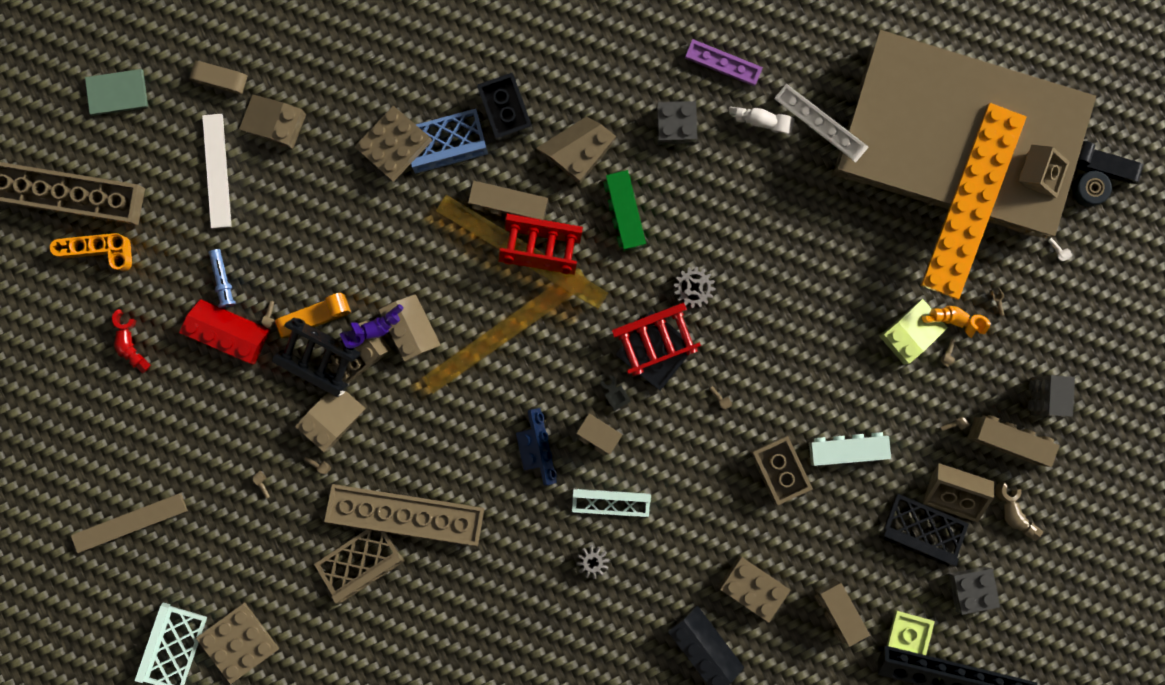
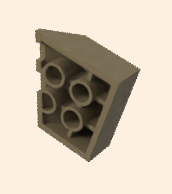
M585 117L536 149L577 183L581 184L616 141V136L602 124Z

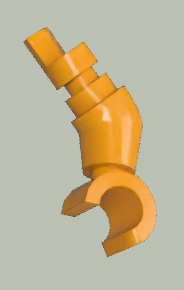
M956 306L931 309L930 315L921 316L924 323L945 322L946 324H953L961 328L965 326V332L970 338L973 337L976 331L979 334H986L990 328V321L985 316L976 314L970 319L968 313Z

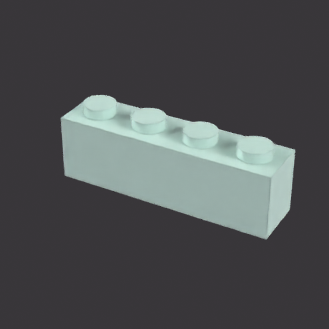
M883 432L871 433V437H864V434H854L852 439H845V436H833V440L826 441L825 437L814 438V442H809L812 466L891 459L889 436H883Z

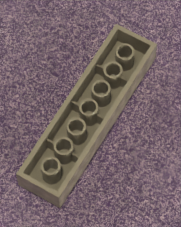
M0 162V203L139 225L145 188L138 184Z

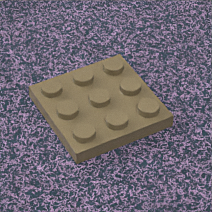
M392 106L356 144L355 148L394 182L433 140L395 106Z
M245 602L196 637L230 685L279 649Z

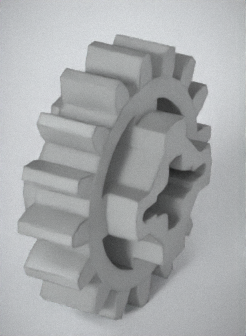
M688 267L687 273L681 271L682 278L676 277L679 283L673 285V287L678 288L674 292V295H680L678 302L684 300L685 306L689 303L691 309L694 308L695 304L701 308V302L708 304L706 298L712 299L713 295L710 292L715 291V288L711 287L715 281H709L711 274L705 275V269L699 272L698 267H695L694 271ZM691 275H697V276H700L701 278H700V279H693V278L691 277ZM683 281L686 284V290L684 292H682ZM690 283L699 286L697 288L698 292L690 290L692 287ZM705 283L707 285L706 294L702 291ZM696 296L699 300H690L688 297Z

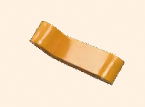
M117 233L56 239L50 244V252L61 258L108 254L109 265L113 269L125 272L132 266L130 240ZM118 239H121L122 244L117 248L116 242ZM99 241L103 242V246L101 249H97V244ZM83 242L84 248L78 251V245ZM123 258V264L118 266V259Z
M336 293L326 297L325 301L276 319L275 323L280 337L283 339L290 337L292 330L284 327V325L294 317L302 319L312 327H317L351 313L345 294Z

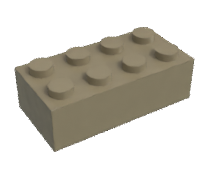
M982 415V417L974 418L967 439L1037 466L1052 467L1060 446L1053 443L1054 439L1046 436H1035L1036 432L1028 429H1017V425L1009 422H998L999 418L991 415Z

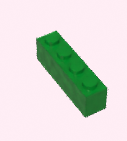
M625 170L606 175V181H603L605 193L609 192L610 199L607 201L609 210L614 211L615 218H612L614 229H618L619 236L616 237L619 248L622 247L624 252L645 247L646 240L629 171Z

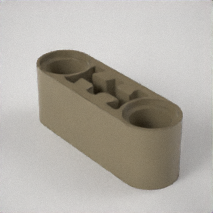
M195 60L189 79L199 84L242 95L248 76L238 71Z

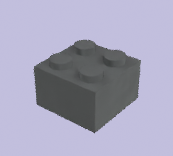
M696 101L658 102V145L696 144Z
M985 566L948 573L956 612L963 615L1000 608L992 568Z

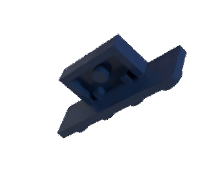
M541 408L528 410L531 430L516 433L524 470L540 467L544 486L557 483V475L553 466L552 452L549 448L548 434L545 430L544 416Z

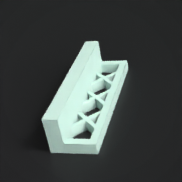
M574 489L572 512L649 517L651 494ZM577 498H586L590 503L585 509L576 508ZM598 499H605L609 505L604 510H599L594 503ZM621 500L625 501L628 507L623 511H618L613 504ZM636 502H646L645 513L636 512L632 506ZM631 508L634 512H628L627 510Z

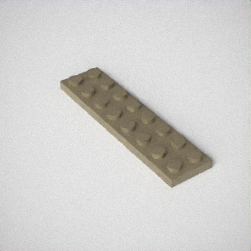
M332 484L324 522L333 525L478 547L485 509Z

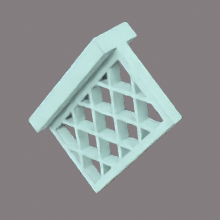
M163 602L159 608L135 681L154 685H174L171 684L168 677L178 673L182 679L180 685H184L199 643L194 633L198 632L197 636L202 633L207 617L172 607L170 604ZM171 613L180 614L183 621L173 626L170 620ZM193 618L202 621L200 627L194 631L191 630L187 622ZM185 624L189 633L179 638L175 628ZM172 630L176 640L167 644L163 638L164 633ZM191 635L194 645L185 649L181 640ZM178 642L183 652L173 656L169 646ZM166 649L170 658L160 663L157 654L159 651ZM185 654L188 663L179 668L175 658ZM172 660L176 670L167 675L162 665ZM158 667L164 676L158 680L149 678L151 671Z

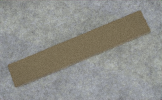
M182 493L75 533L71 535L77 553H80L188 510Z

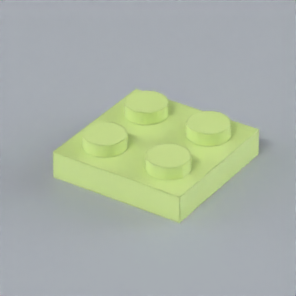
M895 610L886 646L926 655L935 621Z

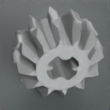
M590 545V552L585 548L582 549L585 556L578 554L577 557L583 561H578L577 566L584 565L580 568L579 572L582 573L587 570L586 578L589 577L591 572L593 573V579H596V572L601 576L604 575L601 568L608 570V566L603 563H608L609 558L602 559L607 552L603 551L599 554L601 547L598 546L595 552L593 551V545ZM597 558L596 562L598 564H594L593 567L589 566L590 562H587L588 559Z

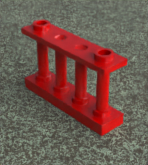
M507 214L505 231L510 232L507 249L500 248L499 262L508 265L514 264L560 272L566 275H575L577 261L572 260L574 243L580 244L583 227ZM517 233L529 235L526 252L514 250ZM536 236L548 238L545 255L533 253ZM555 240L567 242L564 259L552 257Z
M685 303L611 331L614 339L618 337L622 341L632 368L627 370V374L632 373L633 376L644 372L643 368L685 352L687 355L698 352L697 348L701 344L699 342L693 345L682 317L684 316L683 312L687 310ZM672 317L673 320H676L686 348L675 351L664 324L666 323V318ZM653 323L658 327L668 355L657 358L646 331L648 330L647 326ZM635 330L640 334L650 362L639 365L628 338L630 336L629 333Z

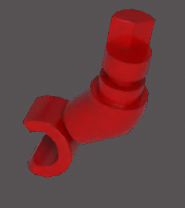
M118 309L112 315L113 324L119 328V331H116L114 341L115 351L120 357H124L126 360L129 359V364L133 368L137 367L143 374L151 365L140 353H136L137 350L132 343V336L129 330L135 326L136 320L129 319L127 324L122 325L120 318L123 312Z

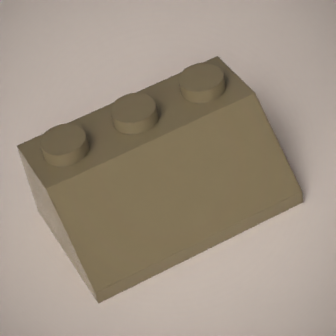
M416 294L379 309L381 316L386 317V313L398 304L404 307L397 314L400 321L389 329L404 362H409L441 346Z
M938 463L931 475L923 504L978 522L994 499V481Z

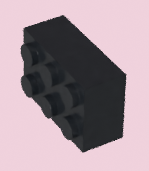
M513 72L477 85L497 143L533 131Z

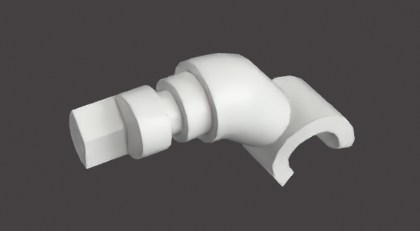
M729 107V114L736 116L737 122H745L746 120V123H750L752 126L771 129L775 133L792 134L795 119L791 116L783 114L774 115L760 108L746 110L745 108Z

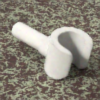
M1052 238L1048 240L1057 252V257L1060 261H1065L1072 257V253L1068 248L1062 250Z

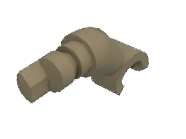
M1005 482L998 483L995 488V494L999 500L1006 502L1004 504V517L1007 524L1014 530L1022 531L1024 535L1034 541L1038 540L1044 531L1025 518L1019 502H1016L1021 496V489L1012 490L1009 496L1006 492L1008 485Z

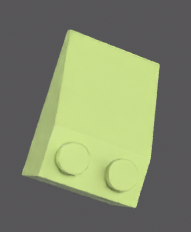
M923 299L879 335L904 365L910 364L948 328L943 322L924 323L921 316L930 315L931 311L930 306Z

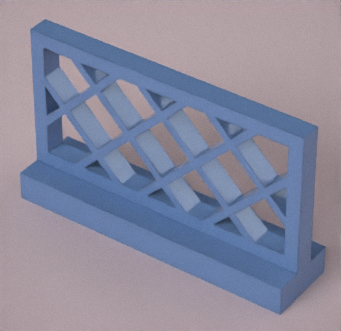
M476 109L416 124L420 129H424L422 131L433 141L424 149L426 150L424 154L417 157L411 163L415 174L488 154ZM474 115L475 121L472 126L463 123L466 117ZM450 121L458 123L453 132L445 128L446 124ZM436 126L439 128L435 136L427 133L429 127ZM460 126L469 129L465 137L456 134ZM442 131L451 134L446 143L438 139ZM472 132L480 136V141L471 142L467 139ZM453 137L462 140L458 147L449 145ZM435 142L444 145L441 151L434 152L431 150Z

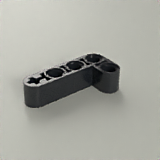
M1083 141L1076 165L1077 169L1087 172L1099 171L1114 180L1128 184H1139L1144 166L1142 163L1096 150L1094 143Z

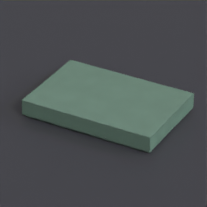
M142 69L85 77L89 112L92 116L148 108L144 71Z

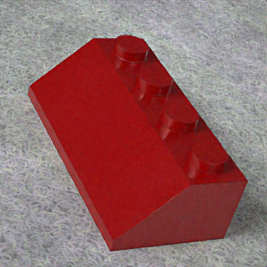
M200 299L187 314L179 333L245 362L256 364L271 329Z

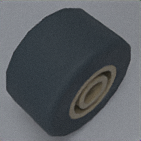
M1089 171L1079 176L1074 181L1072 187V194L1075 200L1080 205L1086 207H1094L1105 202L1112 191L1109 178L1099 171Z

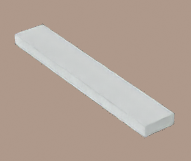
M785 84L774 98L855 163L869 148L788 84Z
M202 115L211 228H228L232 226L223 115Z

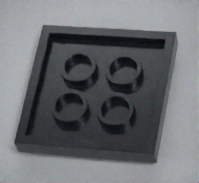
M651 310L647 316L653 315L655 312ZM667 322L664 323L675 351L686 348L681 333ZM654 323L648 325V330L646 331L657 358L668 355L658 327ZM635 330L629 337L639 365L650 362L640 334ZM622 346L616 353V356L631 367L624 346ZM685 352L643 368L644 372L639 375L661 391L689 355Z

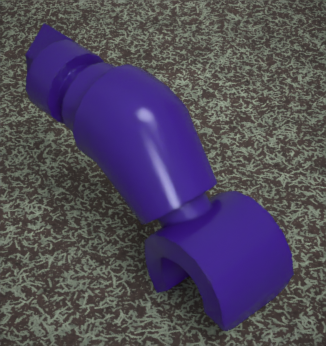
M398 304L386 313V317L382 316L362 324L361 328L358 323H351V331L340 333L344 345L347 348H354L361 345L365 339L384 336L389 332L392 325L400 321L397 314L404 307Z

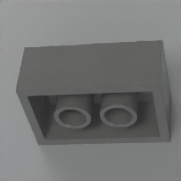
M1056 375L1032 377V380L1029 382L1031 400L1028 402V410L1030 415L1073 417L1075 377Z

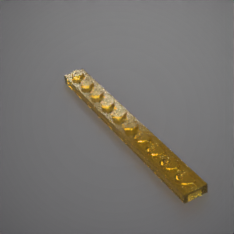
M448 195L444 197L436 210L439 214L499 250L500 248L507 249L509 232ZM516 238L514 250L526 252L527 243ZM534 248V254L545 255ZM528 267L598 310L608 295L607 291L577 273L575 275H566L560 272Z
M577 268L575 275L569 274L422 377V379L434 394L589 285V281L580 268Z

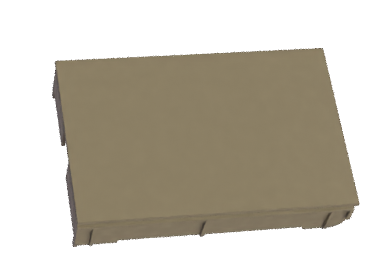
M880 30L870 46V54L857 93L860 95L854 116L849 120L846 129L869 148L856 163L840 151L835 169L831 175L926 202L929 206L936 205L949 209L987 105L992 103L1027 116L988 222L1021 232L1027 236L1031 235L1044 239L1051 236L1055 237L1096 96ZM1031 145L1054 147L1070 161L1057 198L1028 189L1019 182L1020 172L1023 170L1026 155Z

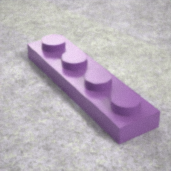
M692 39L685 59L752 86L756 85L763 68Z

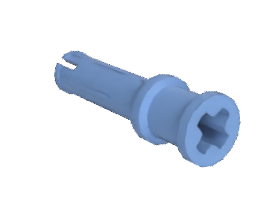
M211 250L208 253L217 285L215 292L218 293L220 304L218 306L219 308L234 306L236 301L232 297V285L227 280L221 250ZM216 262H218V264H219L221 276L219 275L218 267H217V263H216Z

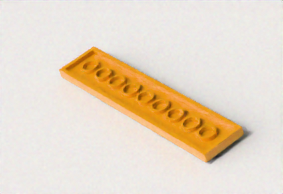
M992 103L987 105L920 286L957 300L960 299L1027 116Z

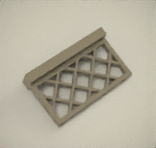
M365 530L314 564L331 592L335 604L343 603L405 562L387 533L381 532V539L378 542L370 540L372 530ZM357 541H366L364 552L354 551ZM369 542L379 544L377 555L367 553ZM382 545L389 546L393 553L388 557L380 556ZM342 551L350 552L347 563L338 561L339 554ZM353 553L363 555L360 566L351 564ZM366 555L376 557L375 564L371 568L364 567ZM327 561L334 562L331 574L325 573L321 567ZM337 563L347 565L344 577L334 575ZM350 566L360 568L358 576L354 579L348 578ZM333 578H342V587L335 591L332 586Z

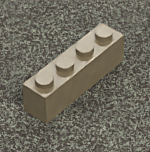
M473 180L468 204L472 206L473 210L483 212V209L490 210L491 214L501 216L503 213L544 220L548 198Z

